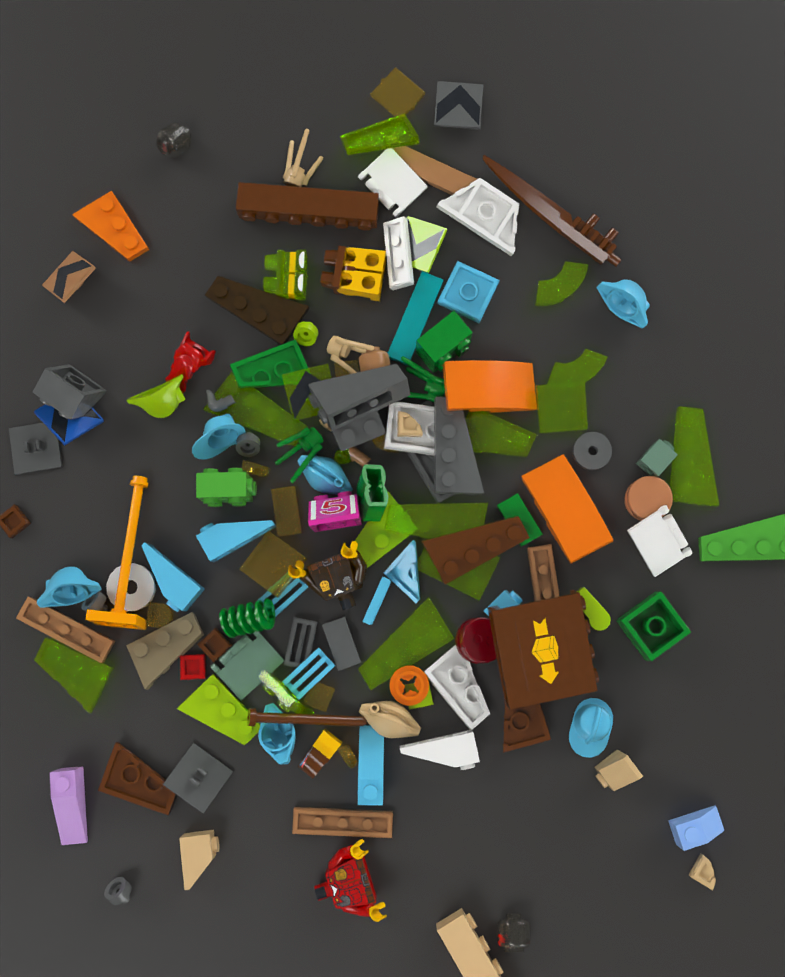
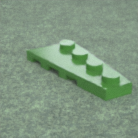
M785 514L699 537L700 561L785 560Z

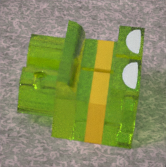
M278 250L277 254L265 255V270L276 271V277H264V291L276 293L277 296L286 299L306 300L308 265L306 250H296V252Z

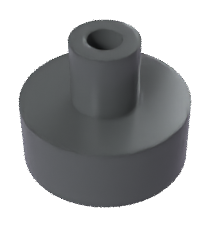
M251 432L241 434L236 440V451L244 457L255 456L260 451V439Z
M100 591L83 601L82 610L86 613L87 610L107 611L108 606L104 604L106 596Z
M117 877L107 885L104 896L112 905L126 904L131 898V884L125 878Z

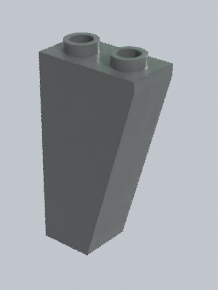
M397 364L313 382L309 384L311 395H308L312 407L319 409L318 415L322 423H327L331 430L334 431L410 396V389L407 377Z

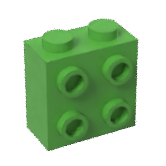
M209 468L203 469V473H196V498L203 501V504H208V507H222V503H229L236 507L246 506V502H253V496L257 494L256 481L253 482V478L247 472H243L242 468H229L228 472H218V469Z

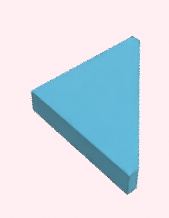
M413 540L385 570L384 574L409 598L417 603L421 598L416 542Z

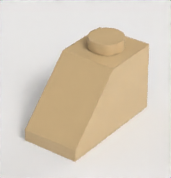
M619 750L614 751L594 767L598 772L595 777L604 788L608 786L613 791L643 777L628 755Z
M214 830L184 833L179 838L184 890H189L214 859L216 852H219L218 836L214 837Z

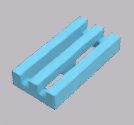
M287 573L258 600H261L264 604L266 598H269L291 578ZM296 578L272 600L273 605H275L299 582L302 584V587L275 610V617L309 588L299 578Z
M382 576L362 622L369 625L373 624L391 584L389 579Z
M317 648L282 682L300 700L336 665L320 648ZM319 655L321 659L293 685L290 681ZM326 662L328 666L299 692L297 688Z

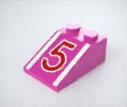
M352 491L338 493V497L328 498V495L315 496L314 501H309V527L314 532L362 525L357 494L352 495Z

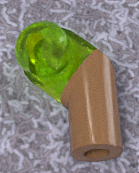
M351 447L342 452L339 449L334 455L335 462L341 465L355 461L363 467L364 464H368L371 458L356 447Z

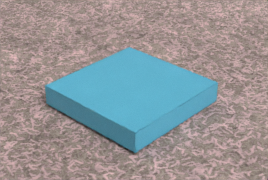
M457 261L437 304L480 323L500 280Z

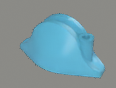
M621 280L615 283L601 282L596 287L607 307L616 316L642 329L648 324L646 311L650 304L646 300L645 292L637 283L631 280Z
M308 455L300 456L297 461L299 466H301ZM314 456L303 471L308 483L318 492L338 495L340 492L353 490L343 469L332 458Z
M65 567L57 571L50 580L45 582L46 590L37 600V605L40 608L73 605L88 599L102 589L98 582L88 579L79 568Z
M274 703L265 705L264 713H283ZM261 723L258 735L261 746L278 764H288L291 761L290 755H292L296 740L294 725Z

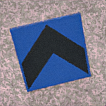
M46 404L34 411L36 416L64 446L104 422V419L93 408L83 417L72 420L59 415L58 410Z

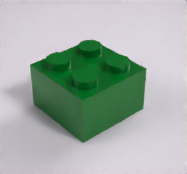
M453 311L416 340V353L433 374L437 370L442 372L444 362L450 361L456 355L461 357L470 349L468 346L471 343L473 332L459 315Z
M661 591L654 592L616 620L645 661H653L691 633L690 629Z

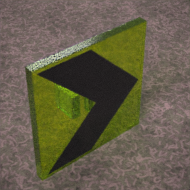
M328 363L282 374L293 421L318 415L319 409H314L308 398V395H311L309 384L332 378Z

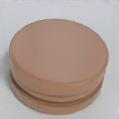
M644 476L630 484L626 490L624 501L629 514L635 519L642 521L656 512L661 506L667 505L670 510L673 495L669 485L661 478Z

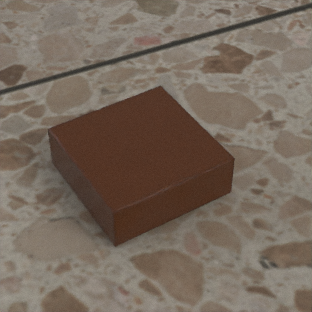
M15 504L0 515V526L9 538H14L31 524L21 509Z
M214 628L197 644L213 662H216L233 646L217 628Z

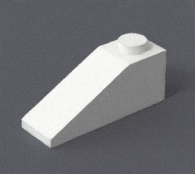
M472 730L400 746L401 754L452 767H460L461 770L474 768L475 763L480 762Z

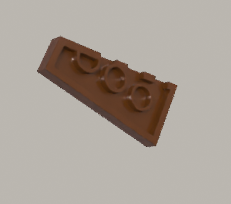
M514 516L459 532L422 540L421 542L443 584L446 585L530 537L519 516Z

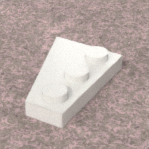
M455 644L427 668L424 673L469 730H473L490 712L481 689L477 685L470 662L462 658Z

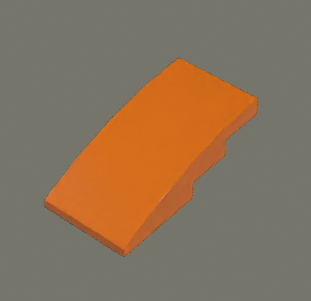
M475 360L444 362L443 374L447 411L469 410V412L490 411V413L537 410L532 363Z
M564 454L522 475V481L534 498L535 505L544 517L547 527L570 564L613 542V538L600 513Z

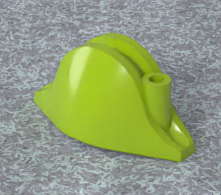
M181 374L159 386L132 396L126 401L129 404L141 407L153 417H168L176 410L179 403L185 400L179 388L183 375Z

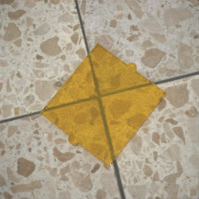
M395 67L385 79H381V83L370 95L401 121L410 110L415 109V105L425 95V92Z

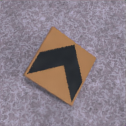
M72 251L42 286L65 303L83 285V282L96 267Z

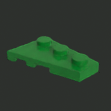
M296 339L232 363L229 366L238 388L298 385L305 371L310 373Z

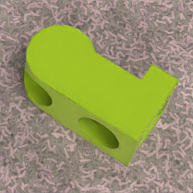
M581 587L577 592L585 599L586 610H583V613L590 628L596 631L605 630L610 625V615L585 587Z

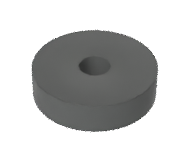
M587 432L575 441L572 449L573 458L582 469L588 471L599 470L609 462L612 456V446L603 434ZM590 447L596 450L595 455L589 454L588 449Z

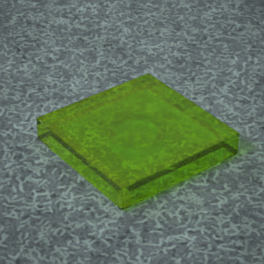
M585 381L536 385L539 433L588 429Z

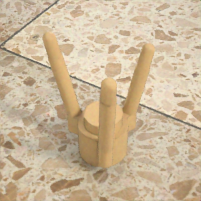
M309 129L304 131L295 163L292 166L294 141H290L286 169L283 175V183L287 186L301 187L303 185L307 187L310 177L323 160V156H319L306 175L304 174L305 170L299 167Z
M333 336L328 343L327 353L331 354L330 360L338 363L350 374L357 372L341 360V358H347L351 350L362 354L366 352V349L373 351L374 346Z

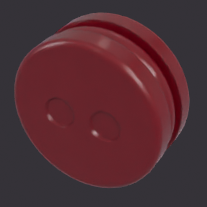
M472 618L462 623L457 630L455 638L456 648L462 658L476 664L494 661L496 659V652L489 618Z

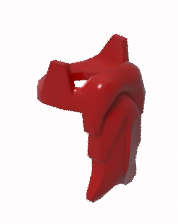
M186 332L179 348L174 353L173 358L175 360L171 365L170 374L165 378L166 382L182 374L183 379L179 388L182 393H185L187 381L192 378L193 373L200 366L212 364L216 351L212 350L209 352L198 343L190 339V332Z

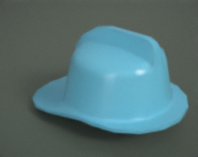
M230 414L213 417L205 424L203 436L193 445L192 454L197 459L213 458L236 444L238 436L246 433L245 428L240 424H235Z
M589 698L583 700L574 712L569 731V742L572 749L582 757L599 755L604 751L608 743L613 725V714L606 702L597 698Z

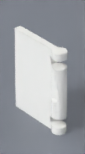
M391 146L358 176L361 181L368 174L371 176L365 185L372 193H379V200L388 210L395 204L399 206L393 212L395 217H398L428 188Z
M667 505L661 506L656 512L627 530L654 577L693 553L690 547L685 548L688 543L672 514L662 518V515L669 512Z

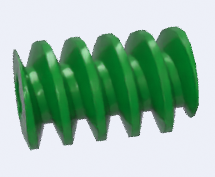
M266 598L264 604L261 600H257L255 605L252 602H248L246 607L243 604H239L237 609L235 606H230L229 610L222 608L219 613L220 624L224 633L230 638L243 636L246 633L252 634L255 631L261 632L264 629L270 630L275 624L273 602Z

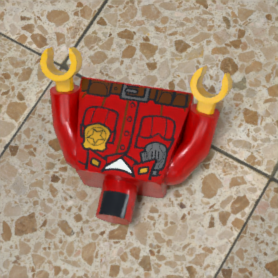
M360 839L354 845L343 847L336 852L328 862V868L325 872L327 882L315 885L314 889L318 901L332 896L336 909L341 908L343 912L357 916L371 917L373 921L379 922L387 917V915H382L379 912V909L385 907V903L373 904L376 903L377 896L365 860V855L369 850L363 851L360 849V845L364 843V840Z

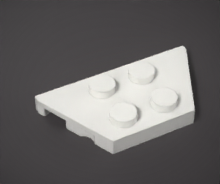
M481 178L475 180L469 186L458 190L447 199L439 201L436 206L438 209L508 255L512 256L514 254L515 234L517 233L516 218L519 203Z

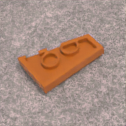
M112 191L72 214L75 219L84 224L129 262L149 251L146 243Z

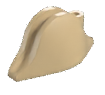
M395 701L361 704L359 713L366 718L370 726L379 735L386 738L419 736L421 727L403 705Z

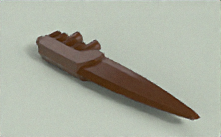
M483 155V161L496 176L544 222L600 265L604 264L607 260L615 267L618 266L622 259L613 253L617 245L612 243L619 233L617 230L611 227L605 236L601 235L600 232L593 229L600 220L594 213H592L586 223L578 216L572 221L571 214L513 172Z

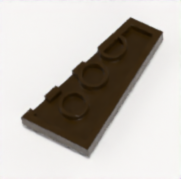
M217 276L205 294L206 298L280 345L285 344L289 340L297 324L301 322L309 310L307 305Z

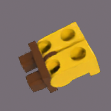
M338 246V250H325L324 264L335 266L334 273L322 271L321 286L333 289L334 294L366 297L380 302L387 260L386 251L346 248V246Z

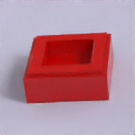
M206 654L181 655L180 680L206 679Z

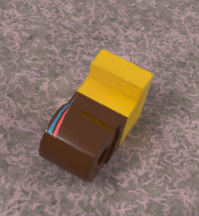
M325 728L298 767L314 779L321 768L340 747L342 741Z

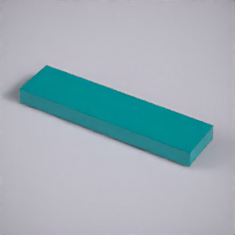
M423 271L421 272L388 351L389 359L409 366L401 360V357L404 356L409 360L412 359L416 349V340L422 335L443 284V279Z

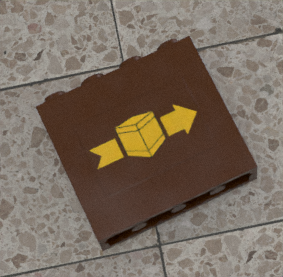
M570 590L568 595L505 608H499L498 606L487 607L504 701L510 710L597 691L596 683L599 682V676L592 663L595 653L592 644H589L588 641L590 626L588 621L584 619L583 610H586V603L584 597L580 596L579 592Z

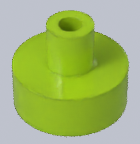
M300 322L294 330L293 337L300 345L311 346L316 342L318 329L312 322Z

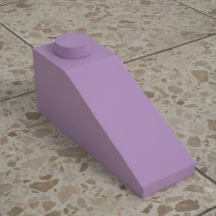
M83 766L61 768L50 772L51 800L61 844L87 843Z

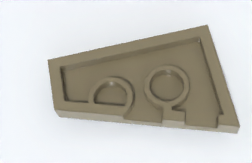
M193 612L126 645L144 689H150L154 685V681L162 674H165L181 655L183 656L204 636Z

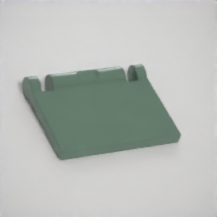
M255 631L253 633L257 637L254 641L245 634L219 658V661L225 666L222 670L215 663L210 666L240 700L246 697L285 661L260 632Z

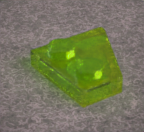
M264 670L258 676L264 683L262 688L272 697L274 695L277 696L279 699L277 704L288 713L291 710L296 714H314L275 675Z

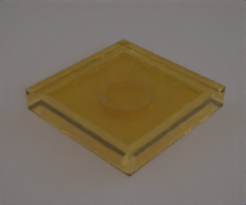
M268 531L239 570L279 598L293 579L288 574L289 565L297 569L295 566L296 561L301 560L305 563L307 558Z

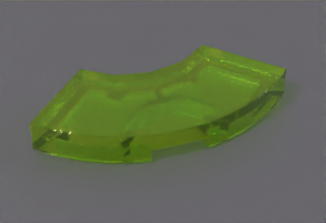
M565 261L562 271L556 277L550 280L539 281L535 306L554 305L571 296L583 282L588 264Z
M585 349L581 357L573 362L565 364L555 362L546 386L565 389L581 385L591 380L601 370L608 357Z

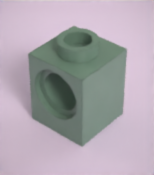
M658 439L635 464L649 476L658 477L678 454L674 452L675 448L668 441Z

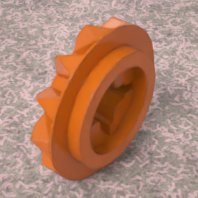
M403 666L392 675L390 691L394 699L400 704L407 706L416 705L427 696L429 680L420 668ZM416 676L414 686L419 692L409 690L403 695L405 685L400 679L410 681L411 678L413 679Z

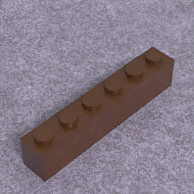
M238 183L236 211L239 218L245 221L252 222L256 219L265 220L269 223L286 221L292 225L311 223L316 227L334 225L341 229L348 228V226L358 227L360 230L377 228L379 193Z

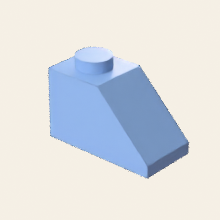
M715 805L668 820L675 843L683 851L707 844L725 831Z

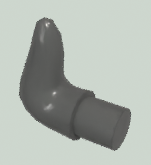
M206 390L208 407L213 412L223 411L228 406L236 403L231 394L216 400L213 392Z

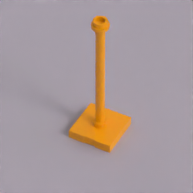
M133 476V479L130 480V485L134 486L114 609H111V612L87 610L85 620L96 625L146 630L147 628L146 619L136 614H126V610H124L143 488H147L149 484L147 478L143 476Z

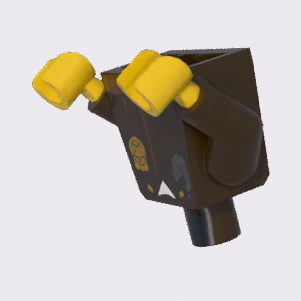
M352 541L350 548L346 546V543H343L340 554L306 566L307 569H304L303 561L297 560L295 565L297 569L289 565L288 574L292 578H299L316 594L323 597L325 601L338 597L342 610H346L356 606L352 591L363 587L367 564L360 552L357 551L358 543Z

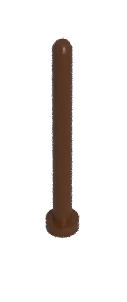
M249 708L247 725L282 723L365 726L367 720L364 716L256 712V708Z

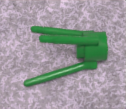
M401 357V360L410 366L406 368L407 372L426 381L424 391H427V394L410 392L408 397L426 399L434 402L435 397H443L445 393L444 379L433 375L406 357Z
M306 427L301 432L277 443V447H281L299 439V444L275 462L276 465L281 464L301 448L305 451L312 450L290 479L291 483L297 480L315 454L323 448L320 444L324 440L314 427Z

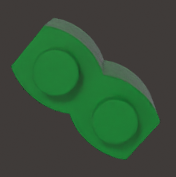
M364 464L357 483V494L361 500L359 512L363 521L380 522L388 504V492L384 486L386 474L382 465Z

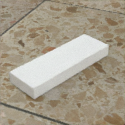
M403 216L383 223L389 288L392 290L414 285L408 219Z

